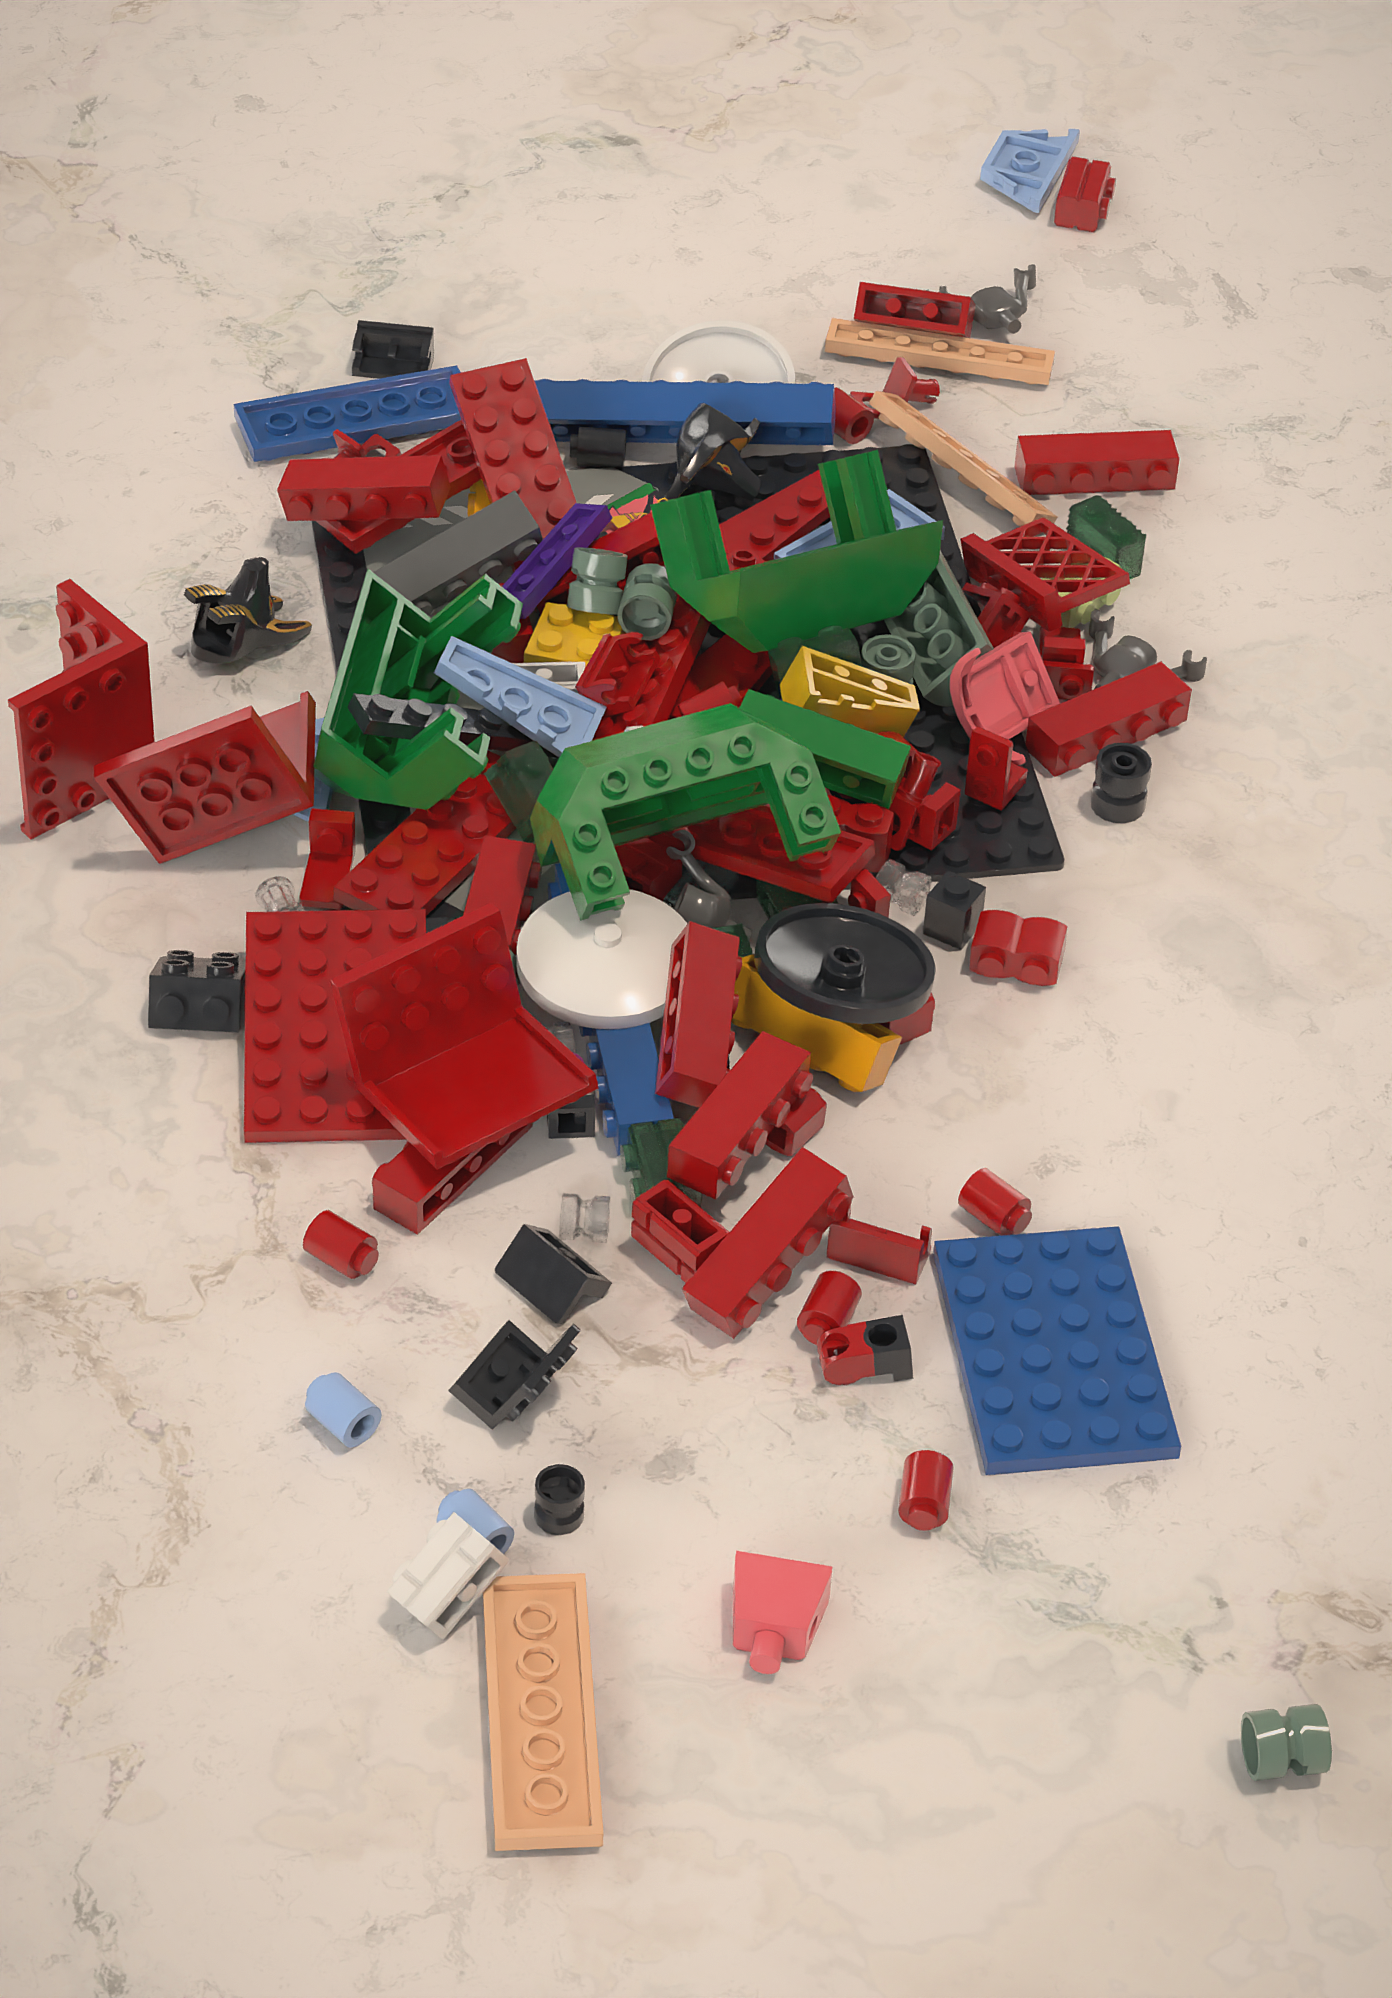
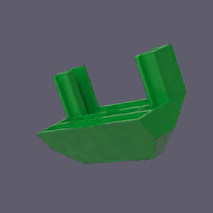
M878 450L818 464L837 544L732 571L729 569L711 490L651 504L669 586L709 622L752 653L772 650L901 615L939 563L943 520L896 530Z
M367 569L321 727L314 762V776L335 792L353 798L428 810L439 800H448L467 778L474 779L480 775L488 763L486 754L490 737L483 733L468 746L459 741L464 717L453 708H449L415 737L408 740L363 734L347 706L354 693L371 696L381 694L388 698L401 700L418 699L425 703L440 705L456 704L460 697L458 689L434 673L451 636L491 654L497 645L502 641L508 643L520 630L521 623L519 619L523 603L487 574H484L441 611L430 618L380 577Z
M731 703L565 748L542 789L530 817L540 867L560 862L580 921L589 919L591 915L608 910H621L625 905L623 896L629 895L630 890L615 850L616 846L767 804L771 808L790 862L810 853L821 850L822 852L830 851L841 834L812 751L787 732Z

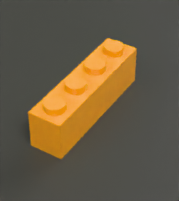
M754 954L742 957V968L735 981L734 993L739 995V1002L731 1020L733 1024L745 1029H753L758 1033L764 1031L811 1052L810 1068L826 1071L839 1079L838 1083L850 1091L864 1092L883 1085L902 1039L900 1035L878 1023L857 1024L835 1021L801 1010L779 997L765 984L757 972Z

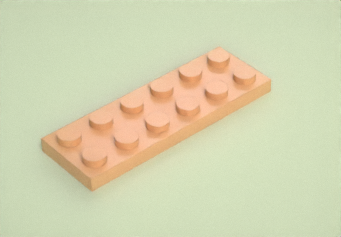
M585 1573L496 1576L483 1592L495 1851L602 1847L604 1834Z

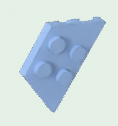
M1047 129L1032 131L1004 130L981 167L980 180L1029 210L1039 213L1079 142L1080 130L1068 129V136L1048 137Z

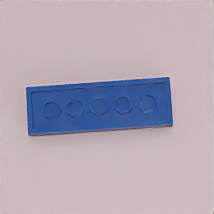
M456 365L233 404L234 417L254 462L271 461L281 457L311 454L315 451L338 448L332 434L336 429H339L359 444L365 443L374 434H378L385 440L411 434H423L428 431L445 429L461 420L449 384L450 375L461 372Z

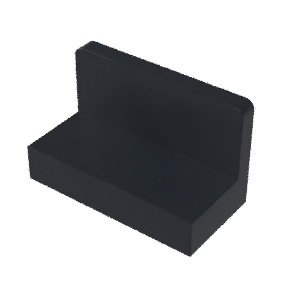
M528 1224L522 1225L495 1267L497 1275L557 1324H563L582 1295L603 1298L612 1284L610 1280L551 1231Z

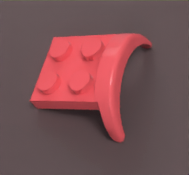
M1030 631L1017 634L977 659L976 657L981 654L979 648L973 649L958 660L950 675L952 703L957 717L970 739L972 731L976 727H981L1009 740L1027 729L1030 716L1060 704ZM1012 750L1011 763L1016 765L1024 764L1026 762L1024 755Z

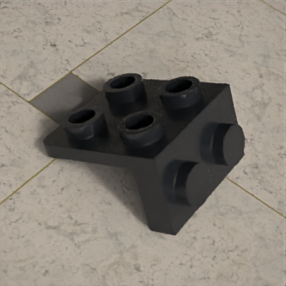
M188 950L168 951L167 956L159 958L149 974L148 1028L239 1033L241 1029L242 983L245 979V960H240L238 954L231 952H217L212 954V958L194 957V952Z
M508 1320L448 1391L492 1430L506 1416L513 1422L529 1403H533L552 1381L550 1379L557 1370L559 1371L577 1351L578 1348L572 1341L581 1329L573 1323L545 1352Z

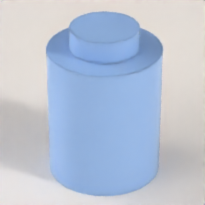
M334 1372L321 1375L307 1389L306 1410L345 1446L350 1448L359 1446L370 1438L381 1421V1410L340 1373Z
M473 1489L453 1491L439 1505L437 1523L441 1520H447L455 1512L503 1554L510 1547L514 1539L513 1528Z

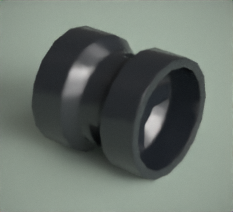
M555 1464L544 1468L537 1475L535 1480L536 1500L534 1518L537 1525L543 1531L553 1535H565L572 1533L582 1524L584 1519L585 1480L576 1468L564 1464Z

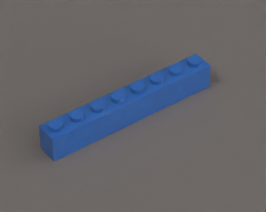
M587 379L576 381L534 380L556 442H570L571 434H578L579 427L627 430L626 443H677L678 433L686 418L699 403H706L730 417L744 430H746L754 417L760 421L755 435L748 444L833 445L836 413L834 384H823L820 382L792 384L777 381L770 383H745L742 381L709 383L705 381L667 382L664 380L653 382H630L627 380L590 381Z
M560 863L555 864V882L548 883V900L570 892ZM650 1023L623 1029H596L579 1026L581 1037L589 1036L590 1043L586 1044L588 1067L591 1070H597L598 1073L596 1078L599 1089L595 1090V1096L598 1104L605 1103L606 1110H603L602 1113L604 1134L606 1138L613 1137L617 1156L669 1150V1144L673 1141L674 1117L669 1098L655 1094L659 1058Z

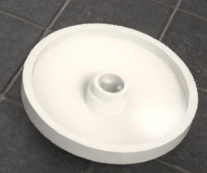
M715 320L694 324L671 335L651 355L642 377V382L664 380L667 382L705 381L709 383H730L742 381L745 383H770L777 381L796 384L792 360L777 339L756 326L729 320ZM747 444L741 452L752 449L760 444Z
M630 890L629 895L623 896L625 902L623 909L617 911L613 909L591 915L589 919L580 921L571 893L567 892L544 903L530 915L523 925L517 942L518 976L525 991L534 1002L548 1013L566 1022L596 1029H623L640 1026L664 1016L671 946L685 928L687 922L666 903L635 890Z

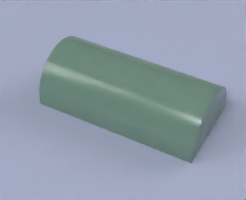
M941 551L938 565L904 612L899 616L884 619L891 635L908 640L914 646L916 659L913 677L923 697L935 705L953 706L950 695V675L955 664L962 656L975 648H979L981 654L976 657L977 659L994 649Z

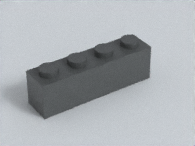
M514 490L374 571V574L430 616L434 609L448 601H453L484 574L495 579L505 568L519 560H526L542 542L543 538L538 524Z

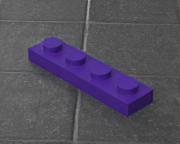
M575 503L502 587L523 603L520 619H525L535 610L538 603L556 586L558 580L572 566L574 548H587L592 541L599 537L600 532L612 520L607 505Z

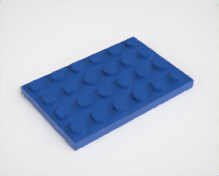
M1119 1226L934 1241V1261L986 1475L1179 1459L1182 1447Z

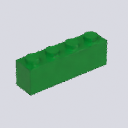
M748 689L740 708L787 732L811 750L825 788L867 803L876 804L887 809L890 808L905 774L911 750L910 745Z

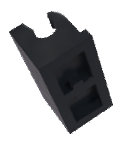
M358 320L352 351H355L352 376L380 379L431 370L434 361V328Z

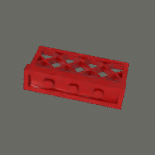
M1045 517L987 541L975 533L960 538L964 566L967 569L968 575L980 584L985 582L999 591L1003 587L1018 595L1022 599L1020 606L1032 614L1030 619L1048 632L1063 626L1061 613L1130 584L1128 572ZM1041 533L1046 535V537H1034ZM1023 549H1040L1039 551H1023ZM1050 549H1067V551H1050ZM1073 563H1088V565H1071V564H1073ZM1044 564H1061V565H1044ZM1040 578H1054V580H1042ZM1065 578H1082V580H1064V579H1065ZM1093 578H1105L1103 580H1092ZM1058 592H1072L1063 597L1058 594Z

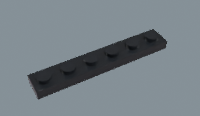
M355 693L347 706L363 734L411 740L449 708H453L464 717L459 741L466 746L485 733L490 737L489 750L559 758L486 708L478 710L463 708L450 703L440 705L425 703L418 699L401 700L388 698L381 694L371 696Z

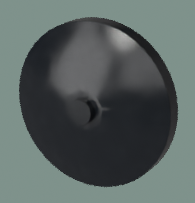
M814 903L780 911L769 918L761 927L754 953L757 972L765 984L779 997L808 1013L847 1023H884L911 1015L927 1002L931 994L936 972L935 962L930 950L908 928L879 913L843 904Z

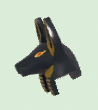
M699 403L686 418L678 433L676 443L677 474L665 498L667 500L680 498L689 486L696 484L709 490L724 491L753 501L760 491L761 480L749 469L741 458L740 453L755 435L760 421L754 417L746 430H744L727 415L706 403Z
M263 557L246 559L239 574L226 590L209 584L186 588L184 596L191 603L198 604L191 638V653L200 661L215 664L234 662L259 647L279 646L294 642L309 634L312 629V624L309 621H282L275 619L274 611L282 608L283 600L270 593L269 561Z

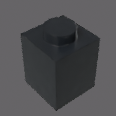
M947 870L927 895L923 934L962 950L975 934L980 912L984 910L986 886Z

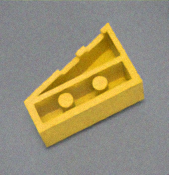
M805 646L800 648L780 683L782 701L812 710L844 723L852 724L873 733L891 731L897 732L904 737L920 710L915 685Z

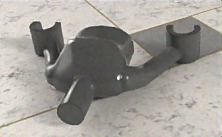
M1035 264L1028 265V270L1025 271L1014 268L1015 297L998 286L984 288L975 292L971 296L976 304L973 319L982 324L986 329L1005 327L1010 333H1017L1022 326L1018 318L1027 311V290L1036 287ZM946 286L939 287L940 293L950 294L947 292Z
M1095 609L1091 612L1089 635L1095 639L1092 663L1097 673L1103 677L1094 689L1157 662V653L1152 645L1135 636H1123L1116 645L1107 650L1108 639L1113 634L1115 617L1111 616L1107 621H1100V610ZM1186 650L1183 653L1181 666L1170 670L1180 679L1184 678L1193 682L1200 681L1205 675L1207 657H1203L1199 662L1191 661L1192 651Z
M686 830L674 832L672 835L680 839L685 848L684 851H680L675 847L666 848L667 856L674 860H681L704 891L686 883L673 909L681 915L687 924L691 921L740 937L739 943L746 946L753 930L730 920L731 897L725 889L705 872L691 852L695 847L693 835Z

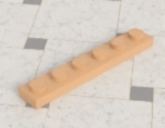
M836 318L831 320L825 341V352L835 353L844 357L856 356L875 359L879 362H895L897 357H904L909 365L918 368L943 369L953 373L983 375L992 379L1003 378L1023 381L1027 384L1049 385L1055 351Z
M881 391L874 393L869 405L880 412L878 418L882 422L896 429L901 428L907 433L905 439L919 448L925 449L926 447L933 453L932 460L947 469L953 468L960 473L958 479L963 484L985 492L987 494L985 500L1000 510L1007 509L1014 515L1012 521L1021 527L1042 517L1055 523L1058 518L1055 514L901 397Z

